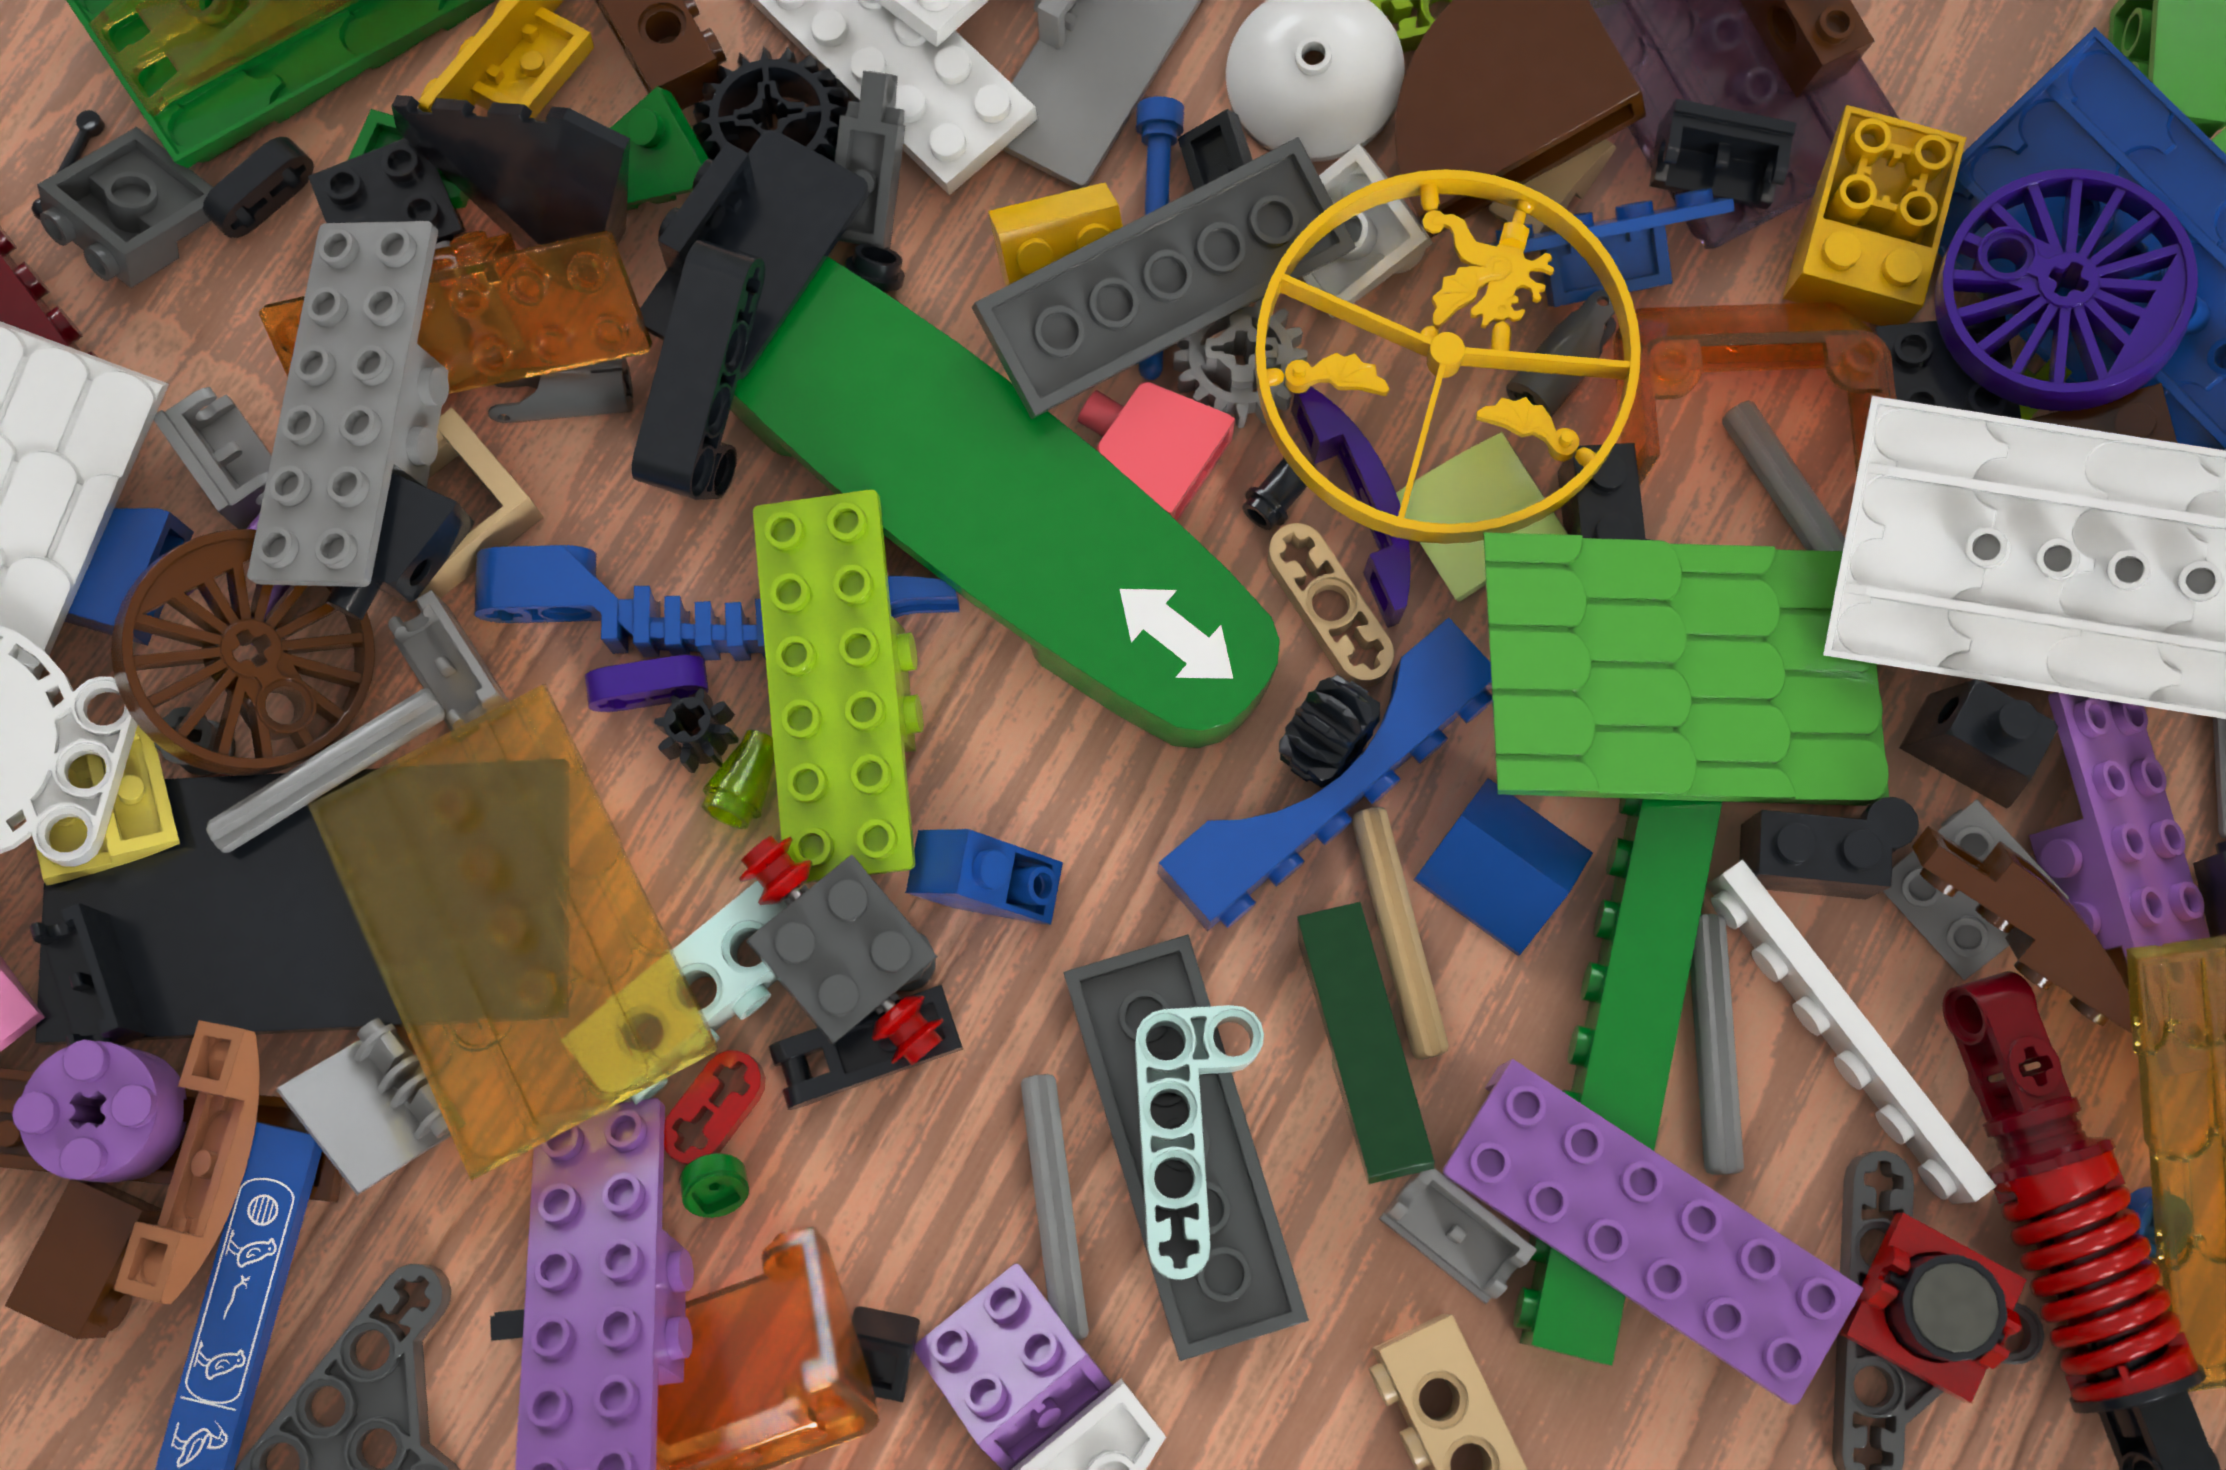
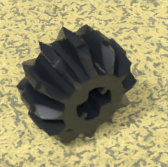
M1339 675L1320 681L1315 690L1308 693L1305 701L1296 709L1294 717L1285 727L1286 733L1279 741L1280 760L1292 768L1291 772L1306 782L1310 780L1321 788L1326 787L1339 778L1354 763L1356 758L1363 753V748L1373 736V730L1380 721V702L1369 696V691L1354 681L1348 682Z

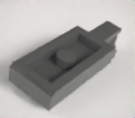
M863 71L860 102L849 101L846 116L840 115L835 163L864 178L868 184L869 195L839 241L860 245L871 244L883 249L891 247L906 125H903L905 110L895 108L898 76Z

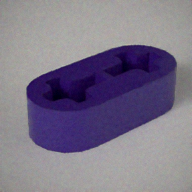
M694 655L670 656L597 668L585 674L588 708L598 712H617L671 703L670 697L673 695L682 699L685 697H695L699 688L704 689L706 693L709 690L705 659Z

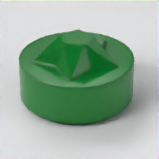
M715 1153L699 1157L690 1162L680 1175L679 1183L683 1205L690 1213L700 1217L715 1218L730 1214L741 1207L749 1195V1184L745 1166L738 1158L732 1155Z

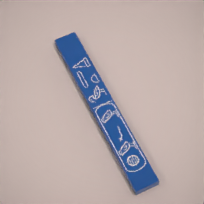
M256 1122L245 1174L222 1231L155 1470H234L322 1154V1149L307 1132Z

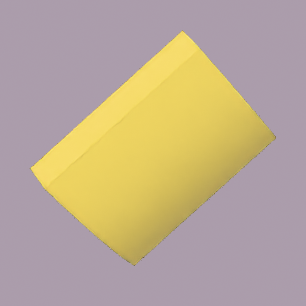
M138 725L104 841L98 854L85 864L76 867H64L50 861L36 848L42 878L46 886L105 871L180 844L157 748L154 745V741ZM93 754L78 757L69 768L68 777L70 783L78 788L96 786L106 774L105 761L102 757ZM67 817L59 820L50 831L49 841L52 848L59 852L77 850L87 838L86 824L83 820L76 817Z

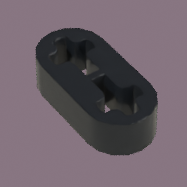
M277 137L271 139L210 190L204 200L203 211L224 235L229 238H239L247 235L308 183V176L312 175L314 170L313 161L290 138Z

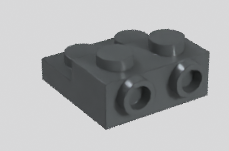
M137 127L37 184L43 210L40 214V220L49 236L62 246L73 241L84 250V257L97 276L105 281H109L116 276L130 288L179 259L177 241L211 221L203 211V204L207 194L213 187L191 169L175 163L163 147Z

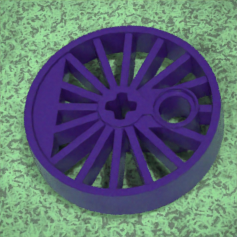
M2056 169L2030 174L2000 187L1987 196L1968 214L1956 231L1943 256L1936 280L1935 312L1939 331L1947 349L1962 370L1983 388L2005 400L2018 405L2049 411H2073L2101 406L2116 401L2146 384L2159 373L2177 350L2187 330L2196 300L2198 287L2196 257L2191 241L2178 218L2160 199L2142 186L2114 174L2089 169ZM2065 197L2061 245L2043 198ZM2081 198L2107 204L2079 253H2076ZM2024 203L2036 238L2032 237L2006 210ZM2119 209L2138 220L2132 227L2093 255ZM1986 223L1994 229L1988 232L1984 238L1974 235ZM2151 233L2163 247L2114 262ZM1960 253L1975 259L1972 270L1954 269ZM1998 258L2008 259L2019 270L2011 273L1998 272L1990 266L1989 261ZM2168 268L2161 281L2129 280L2130 278ZM2060 287L2071 290L2066 297L2056 294ZM1954 291L1974 292L1976 296L1984 301L1957 309ZM2130 302L2148 303V305L2144 309ZM2014 314L2012 318L1978 344L1965 328L2001 316ZM2116 322L2133 329L2130 336ZM2032 323L2036 324L2034 331L2012 369L2003 366L1990 357L1991 354ZM2049 329L2053 330L2049 380L2042 381L2023 375ZM2069 330L2072 333L2089 382L2064 383ZM2093 332L2117 355V359L2109 372H2107Z

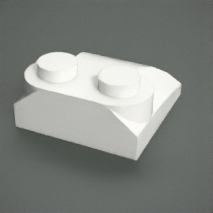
M1359 143L1319 175L1333 204L1363 187L1388 178ZM1404 199L1394 200L1375 206L1345 221L1344 225L1356 248L1343 257L1302 278L1307 284L1353 304L1393 274L1403 273L1415 267L1422 259L1425 250L1433 242Z

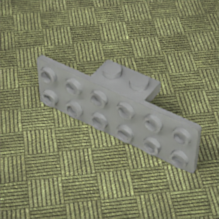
M1035 0L1034 11L1038 13L1039 40L1011 84L1036 106L1038 119L1009 143L1003 151L1076 189L1088 187L1202 0Z
M429 221L324 223L319 227L247 573L248 579L256 584L368 586L372 579L392 473L427 488L430 467L435 461L438 452L436 435L441 409L449 393L447 378L449 371L417 344L438 236V229Z

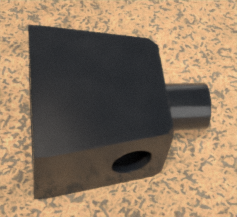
M392 473L371 583L366 587L334 586L326 603L334 609L360 621L363 620L379 590L411 603L426 588L470 532L475 522L457 501Z
M1974 679L1929 694L1899 748L2007 809L2014 803L2032 779L2059 726L2052 719L2037 712L2030 703L2016 700L1989 684Z

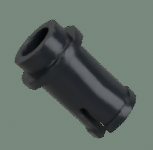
M1283 457L1259 487H1250L1245 493L1247 501L1243 504L1242 509L1247 517L1256 525L1265 530H1271L1274 525H1283L1288 519L1286 511L1307 486L1295 474Z

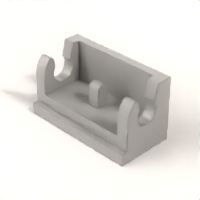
M211 387L202 388L165 412L163 410L157 412L154 422L217 511L236 528L246 529L260 513L272 455L238 407L227 395L217 399Z
M430 590L416 599L417 606L421 611L417 617L403 622L400 617L394 616L389 620L388 627L395 637V644L423 688L429 689L440 701L445 712L443 720L455 739L461 744L513 711L514 708L451 609Z
M1435 1168L1412 1174L1379 1218V1220L1484 1304H1487L1491 1298L1497 1299L1506 1291V1282L1518 1267L1521 1268L1526 1265L1537 1250Z

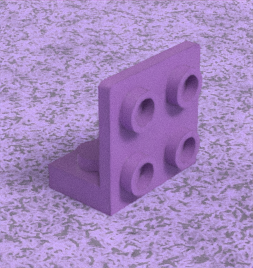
M1019 1264L1009 1267L917 1342L914 1347V1352L977 1445L1002 1470L1012 1469L1112 1386L1099 1366L1075 1339Z

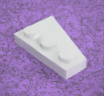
M1121 1378L1010 1470H1146L1166 1436Z

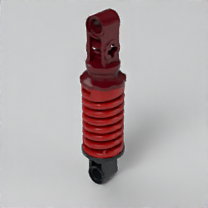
M2006 971L1950 988L1943 998V1016L1948 1029L1955 1038L1968 1072L1970 1086L1976 1094L1985 1116L1986 1122L1983 1124L1986 1135L1988 1138L1993 1137L1996 1139V1146L1998 1151H2001L2000 1156L2003 1161L1986 1173L1996 1185L1993 1190L1998 1203H2005L2001 1209L2003 1218L2015 1223L2025 1220L2028 1222V1224L2016 1227L2011 1231L2012 1242L2018 1247L2036 1243L2038 1248L2022 1254L2020 1258L2022 1268L2027 1272L2046 1269L2047 1274L2031 1280L2030 1289L2032 1294L2039 1298L2056 1295L2057 1299L2046 1302L2040 1307L2041 1318L2047 1323L2066 1321V1325L2054 1328L2050 1332L2049 1339L2051 1344L2058 1349L2080 1346L2066 1352L2061 1357L2059 1363L2061 1370L2067 1374L2065 1378L2071 1391L2072 1397L2069 1401L2073 1411L2076 1413H2099L2119 1465V1470H2221L2218 1459L2208 1444L2187 1389L2203 1382L2207 1378L2203 1366L2197 1363L2185 1332H2180L2181 1320L2179 1315L2167 1310L2171 1305V1295L2168 1289L2157 1284L2161 1278L2159 1265L2150 1259H2146L2150 1255L2151 1245L2148 1238L2136 1233L2141 1225L2139 1214L2132 1209L2126 1208L2130 1204L2131 1194L2129 1189L2123 1185L2126 1183L2113 1151L2116 1147L2112 1137H2087L2085 1131H2082V1123L2076 1116L2078 1115L2077 1112L2081 1111L2082 1108L2078 1098L2071 1096L2062 1073L2060 1059L2052 1047L2037 1009L2036 997L2031 986L2019 974ZM2033 1062L2041 1064L2040 1068L2026 1071L2024 1065ZM2003 1073L2005 1078L1995 1082L1988 1080L1989 1076Z

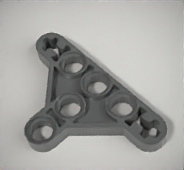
M1888 1151L1863 1153L1855 1157L1845 1171L1840 1273L1859 1286H1862L1871 1267L1860 1255L1859 1245L1861 1238L1871 1229H1876L1886 1234L1891 1224L1890 1220L1884 1218L1861 1219L1862 1209H1876L1877 1202L1876 1189L1865 1185V1173L1876 1172L1878 1164H1881V1174L1892 1178V1190L1881 1191L1879 1212L1892 1210L1893 1217L1895 1213H1905L1913 1218L1914 1181L1912 1171L1906 1161L1897 1154ZM2017 1303L2013 1311L2019 1313L2024 1337L2019 1348L2011 1352L2002 1364H2025L2034 1359L2043 1346V1325L2037 1314L2027 1306ZM1840 1331L1837 1335L1832 1442L1834 1465L1837 1470H1866L1865 1465L1853 1460L1854 1448H1865L1868 1426L1853 1424V1413L1864 1417L1885 1418V1429L1870 1426L1871 1447L1881 1450L1883 1458L1881 1464H1871L1869 1470H1902L1905 1451V1425L1944 1391L1840 1335ZM1866 1366L1876 1367L1883 1373L1887 1381L1886 1396L1875 1406H1867L1862 1403L1854 1391L1855 1376Z
M408 1264L395 1270L385 1280L234 1470H267V1457L271 1449L279 1443H287L296 1449L300 1458L299 1470H460L453 1461L430 1443L423 1340L443 1316L450 1304L452 1290L449 1279L442 1270L425 1264ZM426 1279L429 1285L426 1287L424 1294L430 1300L428 1307H412L398 1322L401 1325L410 1327V1332L406 1336L397 1324L381 1318L380 1313L384 1309L388 1315L398 1314L410 1297L408 1292L403 1289L406 1282L421 1283ZM371 1330L383 1333L388 1339L390 1346L389 1357L376 1370L364 1368L356 1356L358 1341L366 1332ZM326 1386L338 1389L345 1401L344 1413L341 1419L333 1426H324L318 1423L313 1417L311 1410L315 1394ZM377 1428L389 1431L395 1438L397 1445L393 1461L383 1469H377L369 1465L364 1459L362 1452L365 1438L371 1431Z

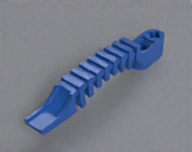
M571 545L490 547L477 552L474 614L475 617L481 620L496 623L601 621V640L613 654L628 653L630 636L633 639V644L644 658L660 657V650L669 651L672 656L690 655V652H700L705 661L721 660V653H731L735 661L751 660V653H762L765 658L760 599H755L756 625H750L749 618H746L743 612L741 602L725 603L726 625H720V617L715 616L711 601L695 602V624H690V611L685 610L681 596H664V617H660V602H656L650 586H634V599H618L596 578L597 554L591 549ZM888 576L891 615L894 619L916 613L960 612L957 591L942 579Z

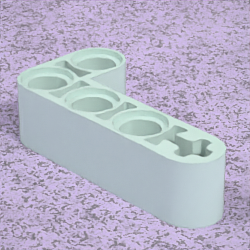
M1227 1005L1163 1009L1152 1012L1144 1018L1137 1029L1135 1062L1147 1253L1150 1263L1155 1270L1166 1278L1183 1280L1193 1277L1204 1268L1209 1259L1210 1233L1199 1074L1230 1073L1243 1070L1257 1057L1263 1046L1264 1032L1262 1024L1253 1012L1241 1006ZM1227 1022L1243 1026L1249 1034V1050L1243 1055L1236 1057L1221 1053L1214 1043V1030ZM1161 1026H1168L1177 1030L1184 1042L1182 1053L1175 1059L1168 1061L1159 1060L1152 1056L1146 1045V1038L1152 1030ZM1167 1092L1175 1093L1186 1102L1189 1113L1187 1121L1182 1126L1175 1129H1166L1157 1125L1152 1119L1150 1105L1160 1094ZM1169 1160L1181 1161L1191 1170L1193 1177L1192 1188L1184 1197L1177 1199L1168 1198L1157 1189L1154 1181L1155 1171L1163 1162ZM1195 1205L1197 1219L1184 1217L1182 1219L1185 1240L1196 1241L1197 1254L1186 1257L1185 1268L1176 1269L1173 1266L1171 1257L1160 1256L1159 1243L1169 1241L1171 1238V1218L1156 1222L1155 1207L1163 1210L1177 1211Z

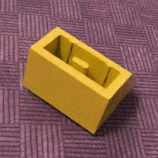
M1105 182L988 211L1005 287L1123 227L1119 204Z

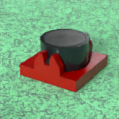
M1895 1213L1861 1286L1864 1289L1848 1315L1840 1335L1958 1400L1972 1403L1986 1370H1994L2008 1358L2010 1351L2004 1346L2006 1339L2010 1335L2019 1333L2022 1327L2019 1313L2013 1310L2027 1279L1905 1213Z

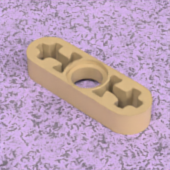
M1292 523L1280 528L1271 539L1267 556L1268 567L1339 676L1348 682L1354 681L1363 688L1379 684L1387 676L1394 660V647L1389 636L1317 530L1302 523ZM1290 542L1296 549L1305 546L1310 549L1306 565L1314 578L1322 569L1328 573L1315 578L1304 591L1298 587L1305 583L1307 576L1301 565L1296 560L1290 561L1287 564L1282 560L1285 556L1286 544ZM1325 590L1336 591L1345 598L1348 612L1341 619L1335 621L1324 620L1315 613L1312 606L1313 598ZM1356 620L1362 624L1356 627L1353 635L1363 650H1369L1374 647L1379 652L1373 663L1375 668L1373 670H1370L1364 663L1358 664L1355 667L1350 663L1355 648L1346 634L1339 642H1335L1332 638L1346 632Z

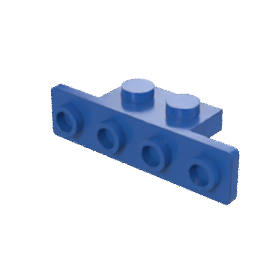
M1708 188L1676 194V206L1654 210L1653 201L1647 200L1616 206V218L1594 222L1592 212L1573 215L1582 221L1599 239L1617 265L1629 292L1673 284L1665 225L1735 211L1733 198H1713V190ZM1525 224L1530 230L1524 253L1540 250L1541 256L1544 253H1549L1552 256V260L1548 265L1554 267V273L1551 276L1544 273L1548 306L1557 307L1583 302L1594 292L1605 290L1595 272L1569 242L1554 230L1534 234L1533 225ZM1502 229L1495 231L1497 242L1486 244L1498 246Z

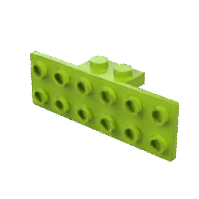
M871 489L757 505L753 509L781 841L792 837L793 841L787 854L795 863L806 860L812 861L809 878L805 883L818 882L851 854L869 875L912 870L916 863L905 752L916 751L915 733L923 732L924 721L920 698L917 694L911 695L908 671L917 670L915 640L911 632L905 633L904 628L891 615L880 496L875 490Z

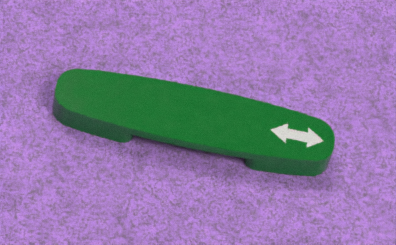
M827 257L749 374L745 378L738 380L730 410L772 451L781 456L794 457L834 494L875 490L880 496L883 533L887 538L938 578L950 585L972 604L1031 645L1035 659L1041 666L1111 712L1168 744L1178 747L1198 749L1219 743L1237 730L1260 704L1278 665L1280 639L1273 619L1235 576L1168 512L1085 440L1048 411L1031 420L1018 393L1009 380L903 304L830 257Z

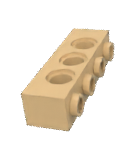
M1441 1314L1371 1348L1378 1364L1370 1367L1369 1372L1386 1406L1397 1402L1409 1428L1399 1432V1435L1416 1470H1421L1425 1467H1428L1429 1470H1451L1450 1461L1452 1454L1459 1446L1467 1443L1475 1444L1481 1451L1483 1457L1481 1470H1528L1452 1314ZM1441 1378L1451 1389L1452 1404L1444 1415L1437 1418H1429L1420 1407V1391L1428 1381Z

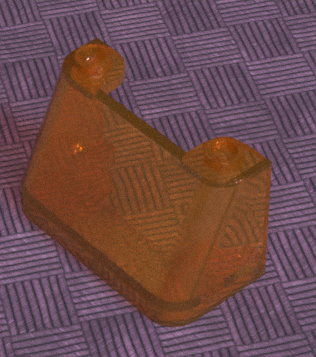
M814 1226L807 1229H791L778 1234L773 1239V1242L762 1252L761 1261L764 1274L685 1302V1316L689 1320L693 1337L692 1352L688 1358H684V1382L658 1386L656 1470H769L856 1439L877 1427L880 1418L876 1396L829 1245Z

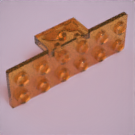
M474 231L455 238L449 243L450 246L435 249L417 344L449 371L447 377L449 383L448 394L646 354L652 347L650 334L645 327L643 315L613 234L609 231L517 250L511 233L488 237L485 231ZM305 296L266 304L259 311L261 321L287 377L289 375Z

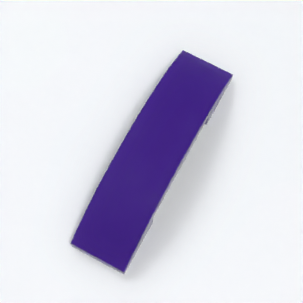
M1310 386L1303 393H1294L1291 412L1314 464L1337 456L1358 501L1377 510L1398 516L1401 505L1392 481L1377 453L1356 424L1337 405ZM1370 529L1379 551L1369 555L1363 574L1385 624L1389 628L1399 624L1407 607L1411 573L1409 540Z

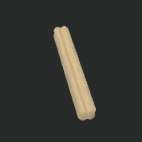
M1383 807L1363 809L1354 814L1352 825L1412 1055L1415 1059L1421 1060L1440 1056L1448 1051L1449 1044L1388 814Z

